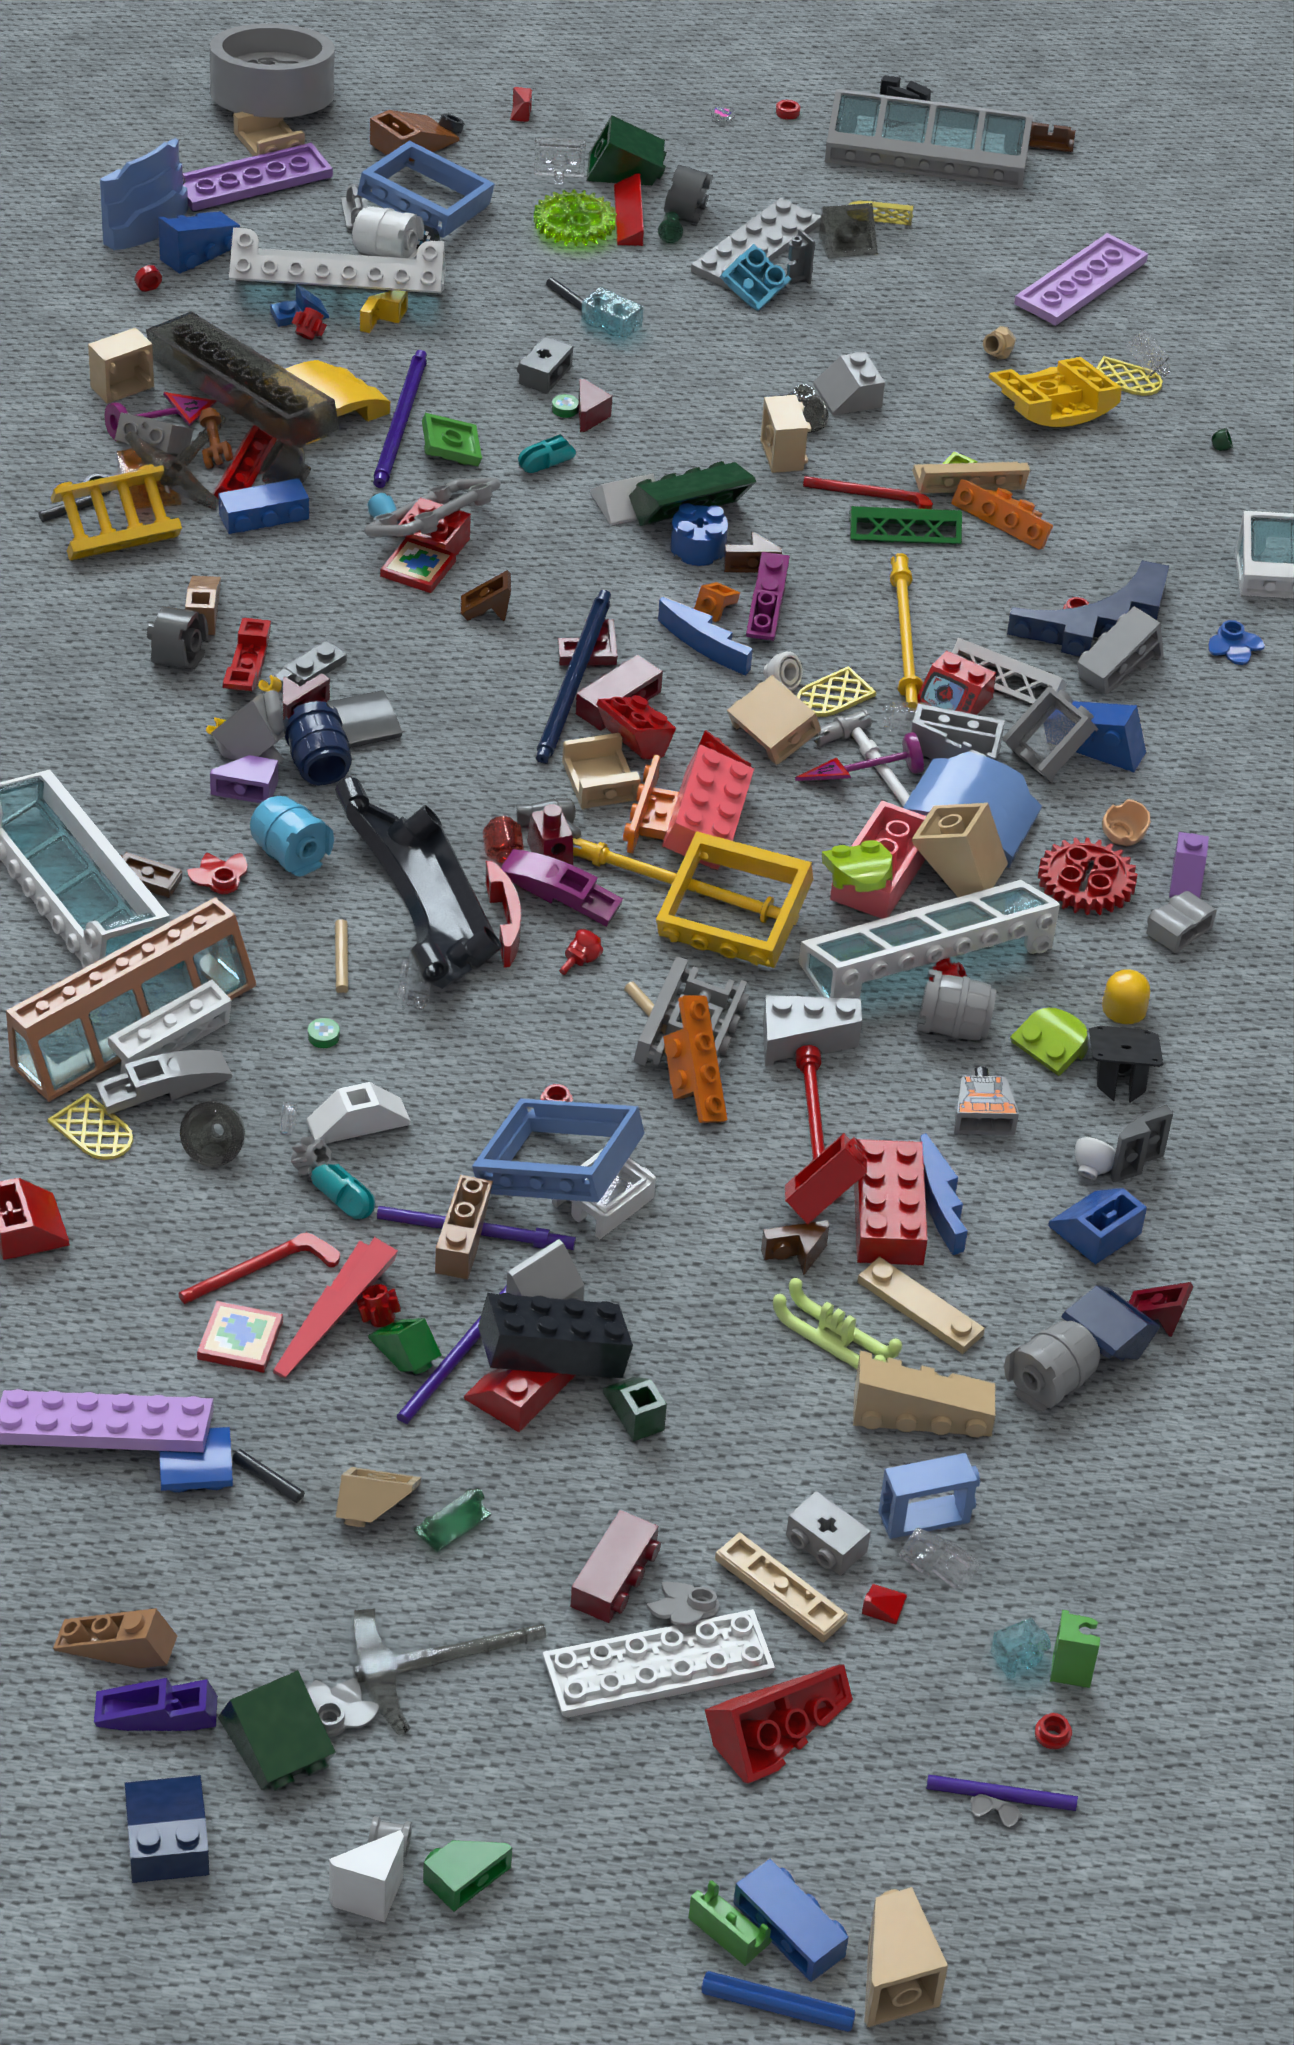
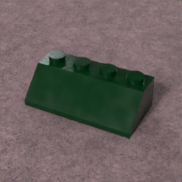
M720 461L710 465L707 469L701 470L700 467H696L679 476H676V473H671L663 476L658 481L652 482L651 479L643 480L636 484V488L629 495L639 525L643 526L672 519L682 504L688 503L694 506L710 507L737 502L756 483V479L736 462L725 464L724 461Z

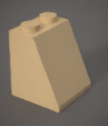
M988 803L934 805L912 838L913 845L957 897L993 888L1008 865Z
M912 1887L900 1891L897 1889L889 1890L875 1899L868 1942L864 2018L867 2027L936 2008L941 2003L948 1964Z

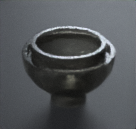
M806 384L797 385L792 392L785 395H796L798 401L803 403L805 421L811 425V432L808 433L817 432L827 425L829 419L828 407L823 399L815 393V389L812 386Z
M295 436L282 437L271 448L260 469L263 483L270 484L297 478L303 483L306 480L311 467L305 464L304 448Z
M205 1101L195 1105L185 1114L180 1125V1139L184 1150L194 1161L205 1166L217 1167L229 1163L237 1157L245 1142L246 1131L241 1116L233 1107L224 1102ZM214 1124H220L223 1127L224 1132L222 1135L215 1132Z

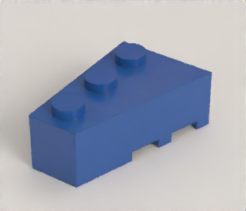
M221 211L197 213L193 217H186L184 215H177V218L172 219L158 217L160 260L179 274L193 269L206 261L230 251L233 227L240 228V225Z
M1074 701L1072 703L1073 706L1078 709L1082 705L1094 716L1091 721L1098 728L1077 749L1076 753L1135 772L1146 753L1137 705ZM1057 709L1044 723L1047 742L1056 746L1076 725Z

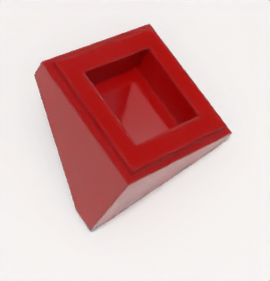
M872 1584L865 1596L862 1614L896 1625L907 1594Z

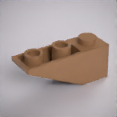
M192 576L187 588L185 609L204 614L208 624V635H215L221 577Z
M460 1175L436 1245L435 1273L468 1280L477 1254L493 1181Z
M157 1608L64 1619L53 1649L54 1651L135 1668L167 1666L178 1636Z

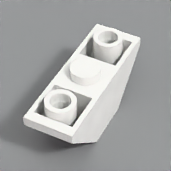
M371 1082L337 1089L307 1118V1125L314 1140L324 1138V1144L407 1126L410 1125V1118L400 1097Z

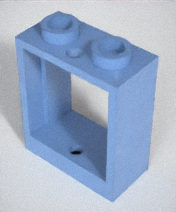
M966 1453L885 1469L878 1512L889 1539L970 1523L972 1509L976 1508L975 1492L976 1487L980 1486V1476L977 1467L971 1466ZM954 1490V1495L908 1504L909 1499Z

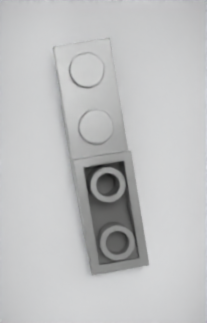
M186 1050L159 1054L125 1064L126 1073L96 1083V1087L107 1114L110 1115L167 1093L171 1100L232 1079L233 1077L221 1051Z

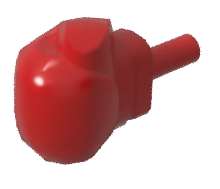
M579 929L575 934L574 940L565 951V956L568 960L559 970L560 973L566 975L574 964L583 966L584 963L595 961L603 953L601 938L589 930Z

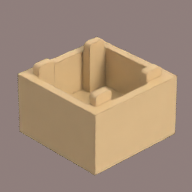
M136 327L88 344L90 385L107 404L154 387L152 343Z
M796 395L764 397L760 440L772 473L804 470V464L808 463L805 453L807 434L811 432V425L805 421L803 403L798 401Z

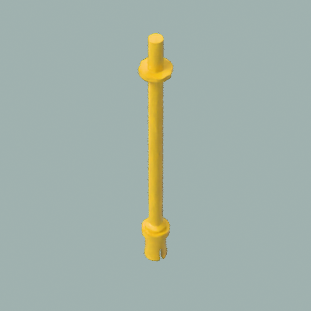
M897 553L896 559L894 556L891 558L892 572L890 574V582L897 588L904 677L899 680L898 691L901 695H906L907 709L916 710L918 705L917 695L923 685V681L918 676H915L908 586L912 583V573L909 570V558L907 555Z
M573 838V844L582 847L581 849L573 847V855L592 861V864L600 867V865L608 863L671 885L677 873L611 852L606 843L599 842L596 844L581 838ZM691 879L687 890L759 913L760 922L766 923L769 917L777 919L781 911L780 907L774 906V897L768 896L762 902L695 879ZM799 914L796 918L794 925H796L798 922Z

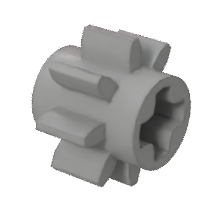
M313 1136L301 1138L300 1145L292 1146L291 1163L299 1170L298 1175L309 1174L311 1177L312 1171L316 1167L330 1164L332 1150L324 1144V1138L314 1140Z

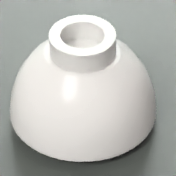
M782 652L775 655L765 665L764 677L767 679L773 675L791 692L794 691L802 679V665L798 656L793 652Z
M1084 1137L1078 1139L1075 1145V1158L1080 1167L1078 1173L1083 1177L1096 1180L1098 1175L1112 1169L1116 1150L1109 1144L1095 1138Z

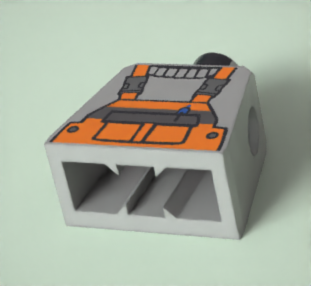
M986 1067L974 1068L971 1071V1076H963L958 1094L954 1134L1015 1135L1019 1112L1008 1080L1002 1076H990V1071Z

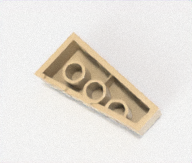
M860 1350L854 1390L853 1426H863L867 1429H898L902 1432H911L913 1430L927 1431L938 1435L953 1433L965 1434L976 1438L982 1436L992 1437L995 1420V1383L954 1373L945 1377L935 1372L934 1368L921 1366L920 1370L904 1367L901 1360L889 1357L886 1362L872 1359V1353Z

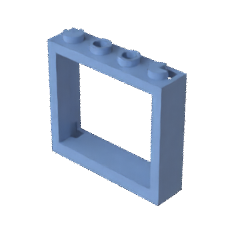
M409 140L361 173L357 195L383 208H391L401 213L416 214L422 218L424 225L435 228L439 236L444 238L490 204L495 183ZM409 157L415 160L414 163L409 161ZM407 166L465 197L448 209H445L388 180V178Z
M520 1099L472 1165L474 1176L493 1181L491 1194L599 1203L645 1134L639 1107ZM527 1107H533L534 1109L528 1112ZM531 1132L611 1137L591 1167L511 1161Z

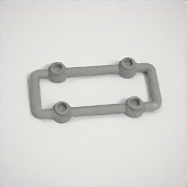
M494 477L457 479L445 485L430 488L427 491L428 494L421 498L443 504V506L433 511L416 515L414 521L408 524L398 525L397 522L402 520L418 501L416 499L391 513L376 516L373 518L374 522L365 527L364 532L369 537L407 536L421 531V534L435 532L439 524L438 521L473 502L476 506L491 502L492 492L500 488L501 482L498 478ZM458 490L469 491L452 501L449 499L452 497L451 494Z

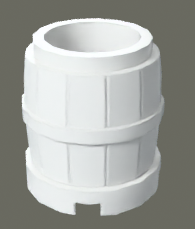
M367 207L363 208L355 219L352 241L359 252L369 256L416 259L418 240H422L424 237V224L422 218L413 213H401L391 208Z

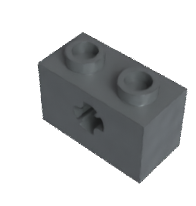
M545 336L537 345L535 344L532 347L531 352L525 358L520 360L517 367L519 384L548 394L572 367L573 346Z

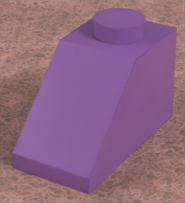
M248 755L214 768L210 772L211 795L262 803L264 800L273 797L278 784V760Z
M1184 832L1178 833L1169 898H1172L1174 895H1180L1185 891H1190L1200 898L1209 836Z

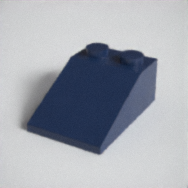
M201 1775L124 1782L132 1883L210 1875Z

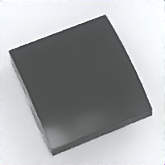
M383 690L327 702L328 707L333 708L334 706L338 710L343 724L342 728L349 741V748L400 738L403 732L397 716Z
M1168 1105L1155 1108L1139 1116L1119 1134L1110 1177L1113 1183L1142 1174L1144 1162L1164 1157L1173 1112Z

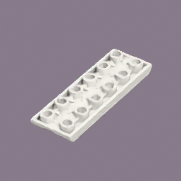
M754 1609L703 1619L691 1625H674L543 1652L544 1662L561 1714L567 1718L767 1677L775 1671L774 1663Z

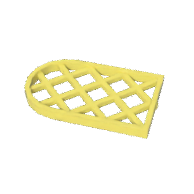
M855 201L849 203L846 209L847 215L857 220L911 225L913 218V206Z
M1103 356L1096 367L1103 374V371L1111 370L1113 374L1106 376L1109 378L1116 377L1118 381L1115 383L1122 387V391L1141 396L1153 395L1158 393L1162 387L1163 381L1161 376L1147 368ZM1122 367L1124 372L1117 373L1115 368ZM1139 372L1140 375L1142 376V377L1134 378V376H1133L1132 374ZM1128 375L1130 379L1122 380L1120 376ZM1156 378L1158 382L1152 383L1149 379ZM1145 380L1148 384L1140 385L1138 381ZM1133 382L1136 386L1129 388L1126 383ZM1150 387H1151V389H1152L1151 391H1145V390H1144L1145 388H1150Z
M848 666L800 689L797 697L799 699L801 696L810 697L809 702H803L811 709L812 707L823 708L822 711L814 712L817 717H827L875 697L876 691ZM832 682H843L842 687L832 686ZM846 684H857V688H846ZM816 688L826 689V695L815 693ZM830 691H841L840 696L830 695ZM844 693H855V697H844ZM814 698L825 699L824 704L813 703ZM828 699L839 701L838 706L828 705Z
M89 1093L48 1118V1123L78 1146L82 1152L96 1159L108 1160L118 1158L124 1155L133 1143L132 1130L113 1113L108 1115L113 1120H104V1114L108 1115L104 1105ZM85 1102V1108H77L78 1105ZM89 1102H92L98 1108H89ZM68 1112L67 1119H58ZM72 1112H84V1118L71 1119ZM88 1113H100V1120H88ZM59 1124H66V1130ZM83 1124L82 1131H70V1125ZM87 1124L99 1125L98 1132L86 1131ZM103 1125H115V1132H103ZM119 1126L124 1128L126 1132H119ZM74 1136H81V1142ZM85 1137H98L97 1144L85 1143ZM102 1137H114V1143L101 1144ZM118 1137H129L128 1144H118ZM88 1148H95L96 1153ZM101 1149H113L111 1154H100Z

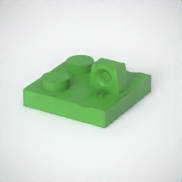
M429 413L424 414L422 427L425 440V454L440 456L444 459L457 461L463 465L479 466L482 455L477 426L475 424Z

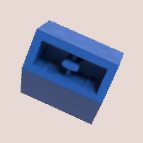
M1124 1188L1094 1191L1050 1220L1048 1226L1096 1265L1142 1233L1147 1207Z

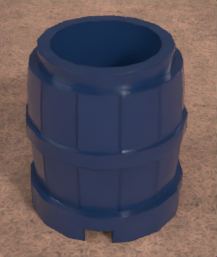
M322 701L308 702L293 709L295 714L289 720L287 716L283 720V731L286 742L290 746V754L302 778L310 784L320 786L338 782L349 772L352 757L349 741L342 728L343 724L337 708L334 706L330 708L326 702Z

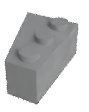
M1134 606L1127 614L1121 615L1116 624L1108 632L1103 633L1089 651L1082 653L1077 662L1079 678L1106 695L1129 680L1130 676L1128 674L1135 669L1142 671L1147 668L1145 663L1153 657L1158 660L1162 658L1164 651L1160 622Z
M918 704L911 732L917 735L922 754L931 759H949L969 751L997 761L1005 720Z
M766 995L763 1015L765 1066L773 1065L774 1061L787 1058L796 1060V1050L804 1045L818 1047L821 1054L859 1047L862 1025L861 998Z

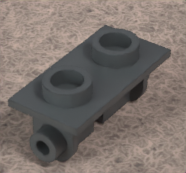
M798 229V236H793L789 241L788 259L792 262L787 264L786 277L789 276L791 278L790 283L792 284L801 280L811 284L815 241L802 229Z

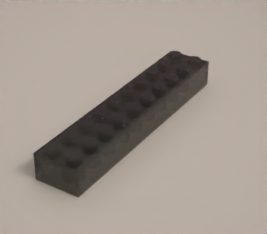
M188 312L146 329L147 339L152 343L154 361L290 448L304 447L308 442L325 438L330 433L339 430L335 399L194 312Z

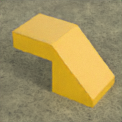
M392 290L369 296L360 310V331L370 333L379 319L399 323L408 309V291Z

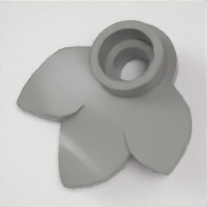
M662 1582V1590L666 1598L647 1603V1609L656 1617L663 1619L671 1618L672 1624L684 1626L716 1615L720 1605L717 1595L713 1590L677 1582Z
M357 1678L344 1681L332 1689L321 1681L315 1680L308 1688V1693L329 1737L341 1734L346 1728H362L374 1720L378 1714L379 1704L371 1701H362L361 1688ZM327 1718H332V1719H334L335 1721H333V1722H326V1721H324V1720L327 1719Z

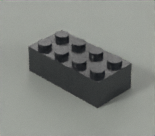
M487 1293L478 1325L489 1366L495 1369L623 1379L633 1347L620 1305L608 1301L590 1302L574 1298L566 1300L544 1296H519L511 1293Z

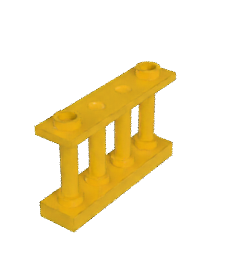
M152 464L144 465L138 468V471L77 484L64 482L54 488L51 502H64L74 535L67 548L70 561L179 536L182 530L180 519H170V517L166 516L156 481H159L164 473L163 465L154 467ZM145 484L156 519L154 523L143 525V523L139 522L129 487ZM118 489L129 525L127 529L116 531V529L112 528L102 496L103 492ZM91 495L102 531L99 535L89 537V535L85 534L75 498Z

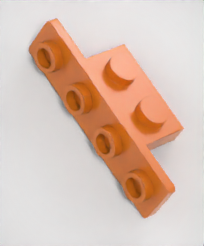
M966 479L960 480L951 501L952 505L1037 549L1044 548L1053 525L1041 519L1042 513L1034 509L1035 505L1023 499L1017 501L1012 498L1013 493L1003 488L985 490Z
M654 755L651 765L646 764L643 774V782L645 784H639L636 797L638 804L633 803L630 812V821L632 822L625 825L623 841H628L627 853H634L639 835L664 840L679 792L655 788L659 778V755Z
M685 995L679 997L683 1029L663 1036L673 1098L683 1099L694 1095L698 1121L700 1123L727 1121L707 997L705 995Z

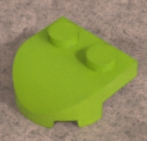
M867 840L857 846L838 845L834 846L832 850L822 851V863L832 873L833 886L838 889H843L845 885H854L856 892H869L884 888L886 880L893 881L892 854L881 842Z
M1042 1008L1035 1011L1010 1036L1013 1044L1058 1076L1077 1057L1082 1060L1089 1048L1088 1032L1085 1024L1072 1014L1057 1008Z

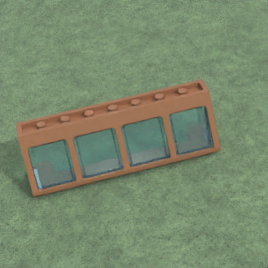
M214 897L6 1010L10 1065L50 1102L121 1062L117 1054L108 1046L109 1036L210 980H213L231 1000L254 988L256 980L235 914Z

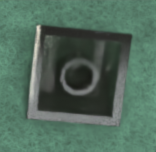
M872 203L822 207L819 239L827 258L878 254Z

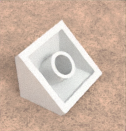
M654 474L605 483L590 490L592 497L611 526L638 520L629 495L636 488L637 483L646 479H651L654 482Z
M401 1830L329 1859V1901L333 1907L385 1922L403 1879L404 1835Z

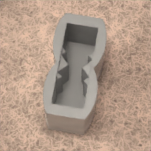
M1185 891L1180 895H1174L1167 905L1155 908L1150 913L1147 919L1148 928L1146 934L1172 952L1177 953L1213 927L1217 910L1190 891Z

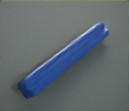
M711 1971L706 1972L702 1983V1993L716 1998L846 2032L851 2031L856 2014L853 2008Z

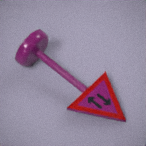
M164 392L163 395L174 408L137 414V416L153 419L179 414L187 425L191 426L199 419L201 411L211 408L217 400ZM116 402L109 403L105 408L104 414L107 431L114 440L120 414H128L126 408L121 403Z
M911 732L903 737V752L845 766L836 757L796 776L795 781L851 778L849 772L905 759L908 769L912 773L918 774L924 771L923 754L917 735Z

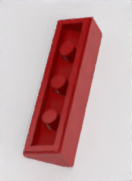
M638 173L614 184L617 245L643 246L644 225L641 180Z
M254 423L246 433L211 498L219 499L218 493L251 487L278 438L257 423Z

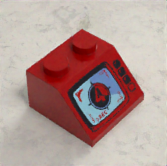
M946 650L932 664L917 695L918 704L977 715L993 698L996 672Z

